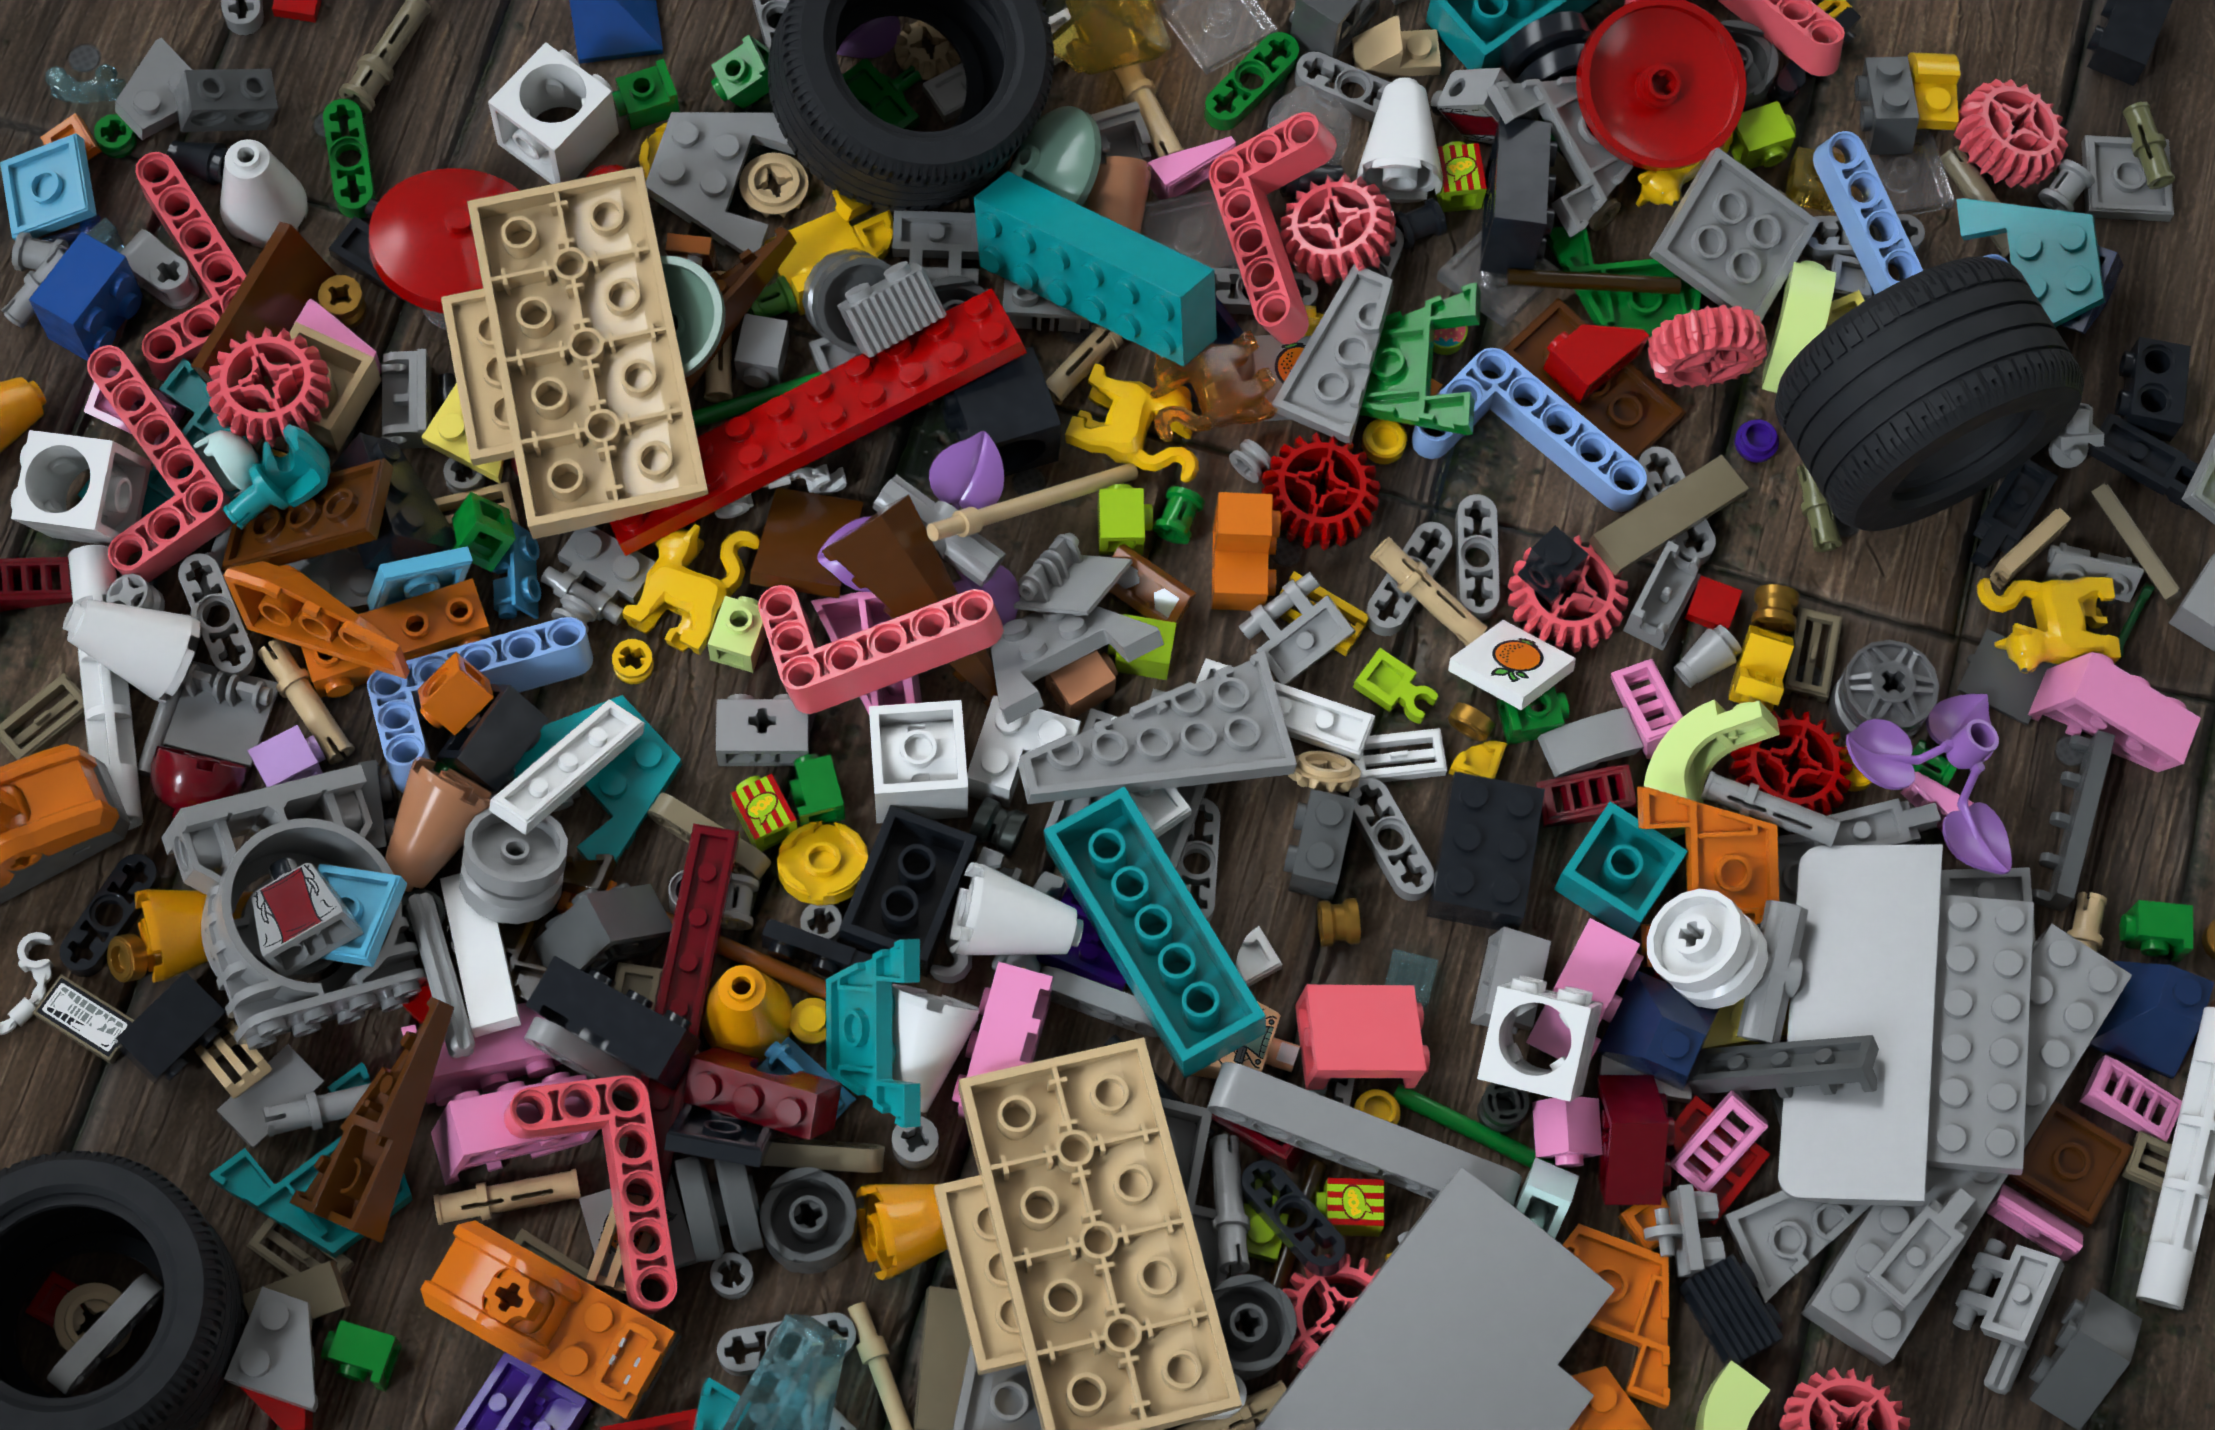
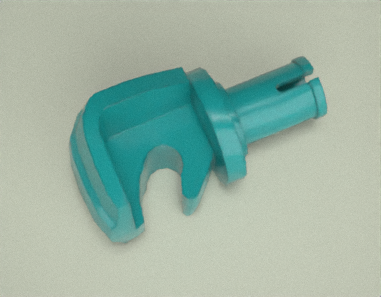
M288 424L283 429L285 440L289 446V452L283 457L274 456L270 444L267 441L264 442L262 465L256 463L248 469L253 484L232 502L223 507L225 514L234 524L238 521L236 524L238 528L244 529L250 521L269 505L277 506L282 510L287 509L290 505L296 507L326 487L330 475L329 456L325 449L304 429Z

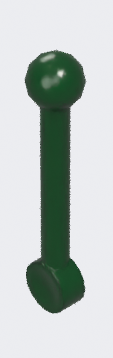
M2147 582L2141 590L2138 600L2118 637L2121 652L2119 660L2123 658V647L2155 586Z

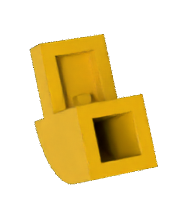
M1909 53L1908 60L1919 113L1917 129L1955 130L1959 122L1957 82L1961 76L1957 56L1955 54Z
M1749 625L1742 646V653L1739 655L1731 682L1728 700L1737 703L1760 701L1770 712L1773 710L1774 705L1778 706L1784 691L1783 678L1794 648L1793 638Z

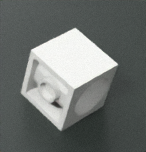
M545 42L488 101L497 143L551 184L575 180L619 134L612 94L613 90L604 78L597 74L591 76L580 68L579 63L570 53L565 50L558 52ZM555 107H569L579 111L573 117L562 122L548 123L535 119L542 112Z
M29 430L27 443L23 446L20 454L22 468L18 487L13 491L11 497V519L51 538L110 545L117 535L140 520L152 464L151 461L111 440ZM90 468V484L87 493L75 507L67 511L66 497L71 483L81 472Z
M961 700L869 706L876 823H883L890 805L930 820L968 817V779Z
M1527 976L1512 978V982L1499 985L1477 1079L1569 1102L1583 1095L1603 1003L1592 1001L1593 993L1590 991L1565 986V989H1559L1558 992L1546 990V981ZM1534 1002L1549 1005L1560 1012V1018L1571 1032V1048L1567 1058L1563 1056L1550 1064L1551 1069L1539 1068L1524 1060L1519 1047L1513 1040V1025L1516 1017L1536 1007Z

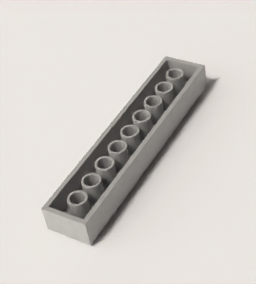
M2053 924L2040 935L2032 947L2024 1148L2132 976L2129 972ZM1926 1167L1925 1202L1923 1207L1871 1205L1861 1217L1801 1312V1315L1881 1368L1896 1356L2008 1174ZM1962 1188L1976 1200L1960 1219L1968 1227L1963 1234L1965 1237L1909 1305L1901 1311L1864 1278L1926 1205H1929L1935 1199L1944 1206L1950 1197Z

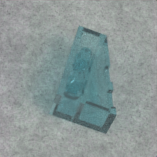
M786 1314L723 1430H829L847 1339L810 1315Z

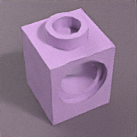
M298 725L247 750L266 787L322 774L319 762L326 759L314 735L305 739Z

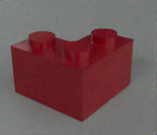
M1598 1075L1596 1098L1599 1099L1603 1155H1600L1598 1183L1604 1204L1661 1205L1663 1186H1670L1671 1164L1670 1159L1666 1158L1667 1146H1673L1675 1141V1123L1673 1117H1667L1666 1094L1659 1093L1654 1075Z

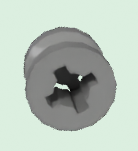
M133 573L124 574L117 578L110 585L107 592L106 602L164 611L165 608L163 594L140 575Z
M921 1116V1127L902 1128L896 1125L892 1133V1151L894 1158L901 1166L909 1170H921L934 1162L938 1155L939 1136L937 1128L930 1120ZM915 1135V1137H912V1138H910L909 1140H908V1139H904V1137L909 1138L910 1136Z

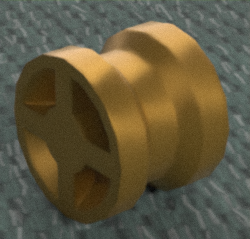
M336 275L322 283L318 290L320 305L347 328L351 329L358 326L364 320L367 312V305L359 283L354 278L346 275ZM349 296L346 300L339 301L336 299L337 297Z
M1778 584L1762 585L1756 588L1754 601L1758 606L1757 611L1752 614L1751 625L1782 635L1793 632L1796 629L1797 622L1796 617L1793 615V609L1799 604V593L1793 588Z
M1356 898L1345 899L1342 904H1331L1328 900L1318 901L1317 920L1322 947L1332 946L1336 941L1343 940L1349 944H1359L1361 927Z

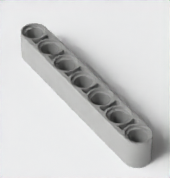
M1222 1063L1207 1107L1211 1113L1225 1120L1377 1179H1382L1385 1182L1431 1200L1435 1199L1459 1167L1466 1169L1512 1206H1514L1522 1180L1520 1174L1509 1168L1238 1063Z

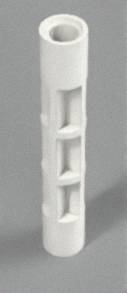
M86 545L75 548L68 554L73 604L80 606L84 599L106 602L110 585L117 579L116 568L110 563L108 558V546ZM78 648L88 754L105 763L131 824L128 829L130 830L143 823L129 683Z
M2204 1007L2136 1298L2176 1310H2183L2215 1174V1007Z

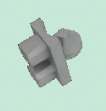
M2080 403L2076 414L2070 422L2050 441L2049 456L2054 463L2062 468H2072L2082 463L2088 453V443L2095 447L2104 446V433L2093 424V408L2089 404Z
M1693 1184L1678 1185L1677 1190L1666 1193L1669 1208L1655 1209L1656 1226L1646 1228L1643 1232L1645 1240L1659 1241L1661 1257L1675 1255L1677 1278L1691 1277L1705 1268L1711 1267L1723 1259L1725 1260L1724 1244L1721 1237L1700 1238L1698 1222L1714 1221L1718 1218L1717 1194L1694 1191Z

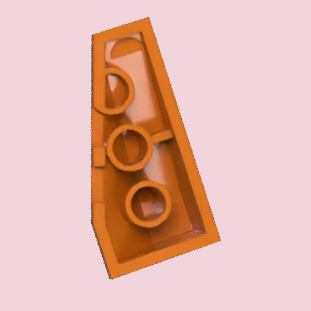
M260 561L228 568L224 573V579L247 630L311 650L314 649L318 652L404 679L409 675L410 670L399 644L294 567L289 565L277 566Z

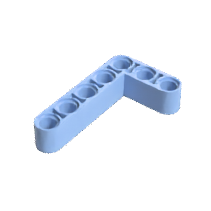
M1842 131L1819 145L1813 155L1815 170L1874 295L1914 274L1922 272L1921 264L1859 136L1853 132ZM1833 147L1842 151L1845 163H1840L1835 159L1832 152ZM1851 186L1857 187L1862 192L1863 203L1854 199L1851 193ZM1870 225H1874L1879 229L1882 236L1881 242L1871 236ZM1996 254L1983 256L2008 262L2005 258ZM1888 264H1892L1898 269L1900 274L1899 281L1890 276Z
M1499 348L1482 350L1437 394L1471 391L1475 401L1473 426L1490 409L1609 509L1616 512H1626L1634 508L1638 503L1647 480L1646 471L1643 466L1505 351ZM1482 371H1493L1500 378H1487L1483 375ZM1525 398L1533 405L1529 407L1521 406L1514 399ZM1415 426L1411 442L1413 449L1418 455L1427 459H1436L1445 455L1464 435L1441 431L1442 436L1433 437L1424 431L1425 427ZM1548 426H1559L1566 433L1561 435L1555 434L1549 430ZM1591 453L1599 459V462H1589L1581 454ZM1615 481H1625L1633 489L1622 490L1617 487Z
M572 617L559 618L407 660L406 663L410 673L406 679L379 670L372 673L367 681V689L384 757L396 789L402 793L404 792L409 771L415 758L423 757L431 760L421 720L425 718L420 712L421 704L417 689L455 652L490 680V684L511 685L517 692H523L577 677L586 673L591 668L593 654L583 622Z

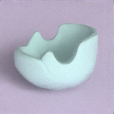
M219 430L209 434L193 445L204 463L226 491L240 490L234 495L235 497L239 496L253 484L248 469L254 464L259 463V460L252 445L241 436L235 435L231 431Z

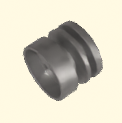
M1884 640L1868 644L1856 652L1831 691L1828 711L1833 728L1836 732L1840 731L1841 739L1846 742V735L1863 722L1872 719H1883L1898 725L1911 741L1937 703L1939 682L1935 668L1922 652L1908 643ZM1888 686L1893 689L1889 693L1884 690Z

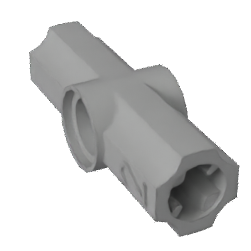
M898 475L887 482L873 503V509L879 512L887 505L909 494L926 530L928 524L950 518L957 511L955 507L947 502L937 501L935 503ZM978 533L966 537L954 535L938 541H932L941 560L943 559L980 587H983L993 577L1006 553Z
M1766 900L1760 931L1767 941L1768 961L1762 979L1752 992L1745 997L1737 1032L1738 1037L1764 1044L1780 1042L1789 999L1796 994L1802 978L1803 964L1798 956L1809 909L1787 902Z

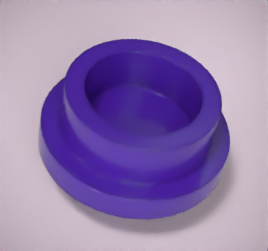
M1757 419L1745 422L1739 427L1734 443L1737 452L1744 459L1760 463L1774 456L1779 446V437L1775 428L1769 422Z

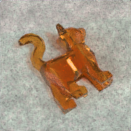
M1251 330L1242 333L1237 339H1234L1232 345L1210 344L1184 367L1155 353L1156 363L1153 373L1157 385L1150 393L1151 398L1157 399L1176 390L1186 382L1191 383L1202 411V415L1198 416L1185 407L1167 406L1159 410L1154 422L1160 439L1165 442L1173 439L1172 422H1178L1194 432L1210 431L1214 427L1222 428L1232 424H1253L1273 418L1278 409L1272 406L1265 396L1277 382L1269 367L1258 370L1251 380H1242L1237 368L1245 365L1249 355L1259 348Z

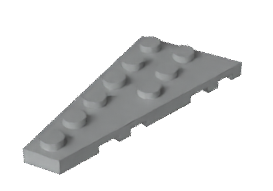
M1265 650L1252 655L1249 661L1232 668L1231 665L1221 668L1216 671L1215 676L1199 683L1189 682L1130 708L1129 713L1111 720L1108 717L1094 723L1092 729L1074 737L1066 735L1020 755L1018 763L1027 804L1105 796L1124 786L1131 793L1294 774L1297 766Z

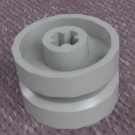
M489 808L474 816L465 830L459 888L465 902L479 915L498 923H526L538 920L552 911L561 897L567 857L568 838L562 825L551 815H548L525 835L490 812Z

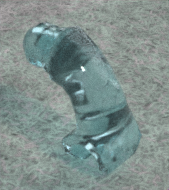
M108 64L100 65L95 71V78L85 82H78L75 78L67 75L63 68L58 66L50 68L45 76V81L50 86L51 96L63 102L89 104L100 101H116L126 86L124 79H116L118 75L116 68Z

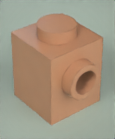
M1095 650L1046 675L1045 686L1065 716L1074 719L1115 694L1118 671L1108 654L1105 652L1099 654Z

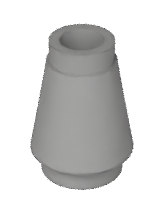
M1718 625L1713 630L1707 628L1680 660V663L1674 667V670L1682 682L1691 688L1696 683H1700L1737 662L1736 657L1742 653V648L1735 637L1724 626Z

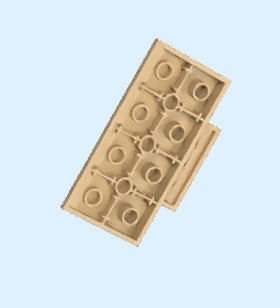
M642 166L467 201L483 289L443 296L441 300L469 454L473 466L515 458L527 524L533 539L632 517L707 495L708 489Z
M1145 1038L959 1079L958 1091L979 1175L935 1185L934 1194L978 1376L1026 1364L1042 1430H1164L1241 1408L1242 1403Z

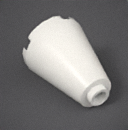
M1398 78L1393 83L1385 86L1357 171V178L1361 176L1366 181L1367 186L1375 183L1380 189L1381 194H1385L1390 202L1410 203L1426 200L1427 192L1435 189V193L1438 194L1443 184V173L1427 91L1412 78Z
M246 139L233 144L225 155L220 198L221 218L230 234L236 239L240 238L251 242L252 246L262 248L265 247L280 222L291 224L299 231L298 226L308 213L307 195L300 181L262 143Z
M84 599L80 606L72 604L66 614L63 629L68 631V642L153 700L164 704L167 702L165 694L173 696L176 693L192 662L195 651L189 649L188 642L190 635L199 638L200 621L189 615Z
M974 862L969 864L964 876L973 878L969 889L959 888L953 912L950 939L958 940V942L950 947L952 953L960 955L1067 954L1071 946L1078 947L1084 923L1083 920L1077 919V910L984 864Z
M892 984V993L895 997V1013L892 1017V1041L896 1047V1059L892 1065L893 1080L920 1083L921 1112L926 1113L978 1021L980 1010L972 1004L943 994L940 997L927 993L925 989Z

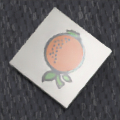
M1502 620L1452 656L1448 671L1522 710L1573 672L1576 658Z

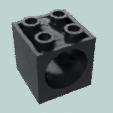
M1033 347L1027 348L1026 354L943 395L946 408H943L942 412L949 434L956 432L958 442L980 431L987 432L1000 453L1004 477L1059 461L1061 423Z

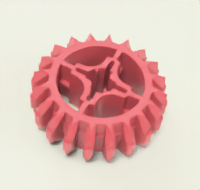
M1995 79L1991 83H1983L1980 87H1976L1963 100L1958 110L1959 122L1954 136L1961 140L1958 150L1969 154L1968 163H1976L1981 168L1980 175L1987 172L1992 175L1994 183L2005 180L2010 188L2019 184L2026 189L2031 184H2039L2045 180L2061 164L2065 150L2068 147L2065 141L2068 131L2060 126L2063 117L2052 112L2054 104H2046L2040 99L2041 92L2036 95L2031 93L2027 84L2017 87L2012 79L2005 83Z
M1345 173L1339 181L1334 182L1327 175L1325 184L1318 186L1311 181L1308 193L1296 191L1295 198L1297 203H1286L1285 212L1287 215L1280 218L1282 230L1280 236L1291 265H1294L1298 273L1308 274L1309 279L1318 282L1324 277L1325 282L1332 286L1337 278L1345 280L1353 264H1355L1358 271H1362L1367 267L1379 269L1381 263L1379 257L1390 256L1391 248L1389 244L1395 242L1396 237L1394 229L1396 227V218L1394 212L1391 211L1389 199L1385 194H1381L1380 189L1375 183L1367 186L1366 181L1361 176L1351 183L1350 177Z
M1721 305L1718 308H1709L1707 306L1701 310L1691 309V312L1683 315L1676 314L1673 320H1665L1661 323V327L1655 328L1652 331V336L1648 339L1649 361L1651 368L1654 370L1655 377L1661 379L1662 383L1673 384L1675 387H1682L1684 385H1690L1691 388L1699 385L1708 387L1710 384H1723L1726 380L1738 379L1741 374H1748L1753 371L1754 367L1762 364L1763 358L1767 355L1766 333L1760 316L1754 315L1753 310H1743L1740 306L1727 308L1726 305Z
M265 326L262 337L255 338L254 334L247 330L246 342L240 344L238 341L231 339L229 344L232 350L231 353L218 351L217 359L220 365L210 366L209 375L213 381L207 383L206 389L209 396L212 397L209 405L212 412L218 415L217 419L222 427L225 429L230 427L231 433L241 437L247 434L249 443L254 446L262 437H265V440L273 448L276 443V437H284L283 429L288 424L304 429L308 433L307 421L320 423L322 416L319 409L328 408L329 399L325 393L331 391L332 384L329 377H326L329 370L326 362L320 360L319 350L314 345L308 347L306 339L301 334L292 339L289 331L283 328L277 337H273L272 331ZM270 362H281L286 364L273 365ZM252 369L251 373L247 377L241 379L248 371ZM264 376H267L270 384L274 385L272 390L275 398L270 397L268 389L265 390ZM298 394V396L290 404L286 406L288 400L291 397ZM255 409H265V410H267V411H269V412H264V413H262V412H254V411H252V410H255Z
M1580 535L1574 537L1573 541L1589 555L1581 575L1574 581L1576 585L1572 592L1573 594L1566 598L1563 605H1560L1565 591L1552 604L1549 603L1551 611L1550 613L1547 612L1537 600L1534 589L1518 576L1519 571L1526 564L1531 547L1525 551L1523 555L1524 561L1519 560L1515 563L1513 568L1515 576L1510 577L1508 582L1509 590L1513 591L1508 597V604L1511 607L1517 608L1513 614L1514 622L1527 621L1523 629L1525 632L1533 634L1536 631L1540 634V640L1547 642V639L1554 641V647L1562 650L1564 643H1569L1574 654L1580 651L1582 641L1592 650V648L1597 646L1599 637L1604 640L1609 639L1613 633L1612 627L1620 626L1623 620L1621 612L1625 611L1628 605V598L1623 596L1627 592L1628 581L1619 580L1623 572L1615 576L1591 545H1589V548L1581 546L1582 540ZM1586 575L1590 577L1598 587L1599 592L1601 594V598L1597 597V592L1591 589L1586 583ZM1568 616H1578L1583 618V620L1569 621L1563 619Z
M1346 1254L1342 1269L1334 1275L1325 1277L1311 1273L1304 1266L1308 1279L1295 1272L1291 1276L1290 1282L1296 1290L1289 1288L1282 1290L1291 1300L1297 1320L1295 1339L1292 1341L1290 1349L1286 1354H1294L1299 1350L1304 1353L1297 1362L1298 1368L1303 1369L1320 1347L1315 1342L1318 1341L1320 1343L1324 1341L1336 1326L1333 1323L1327 1326L1335 1313V1309H1340L1341 1314L1343 1310L1347 1312L1358 1298L1342 1296L1335 1286L1330 1287L1329 1284H1348L1363 1291L1379 1271L1377 1269L1372 1276L1365 1273L1369 1264L1368 1259L1362 1258L1356 1269L1350 1267L1351 1257L1349 1254ZM1313 1291H1316L1320 1298L1318 1304L1322 1309L1323 1317L1317 1320L1313 1327L1306 1330L1303 1321V1304L1306 1298Z
M1834 1367L1827 1372L1825 1378L1816 1372L1810 1376L1808 1385L1801 1382V1384L1796 1386L1793 1392L1794 1397L1788 1398L1783 1407L1786 1414L1782 1416L1779 1426L1781 1430H1811L1810 1417L1817 1423L1815 1426L1817 1430H1850L1854 1425H1856L1854 1430H1869L1867 1425L1869 1420L1872 1421L1877 1430H1908L1910 1418L1899 1416L1903 1408L1902 1401H1888L1887 1398L1891 1392L1890 1385L1877 1390L1873 1387V1374L1867 1376L1862 1382L1857 1380L1854 1368L1848 1370L1845 1377L1841 1378Z

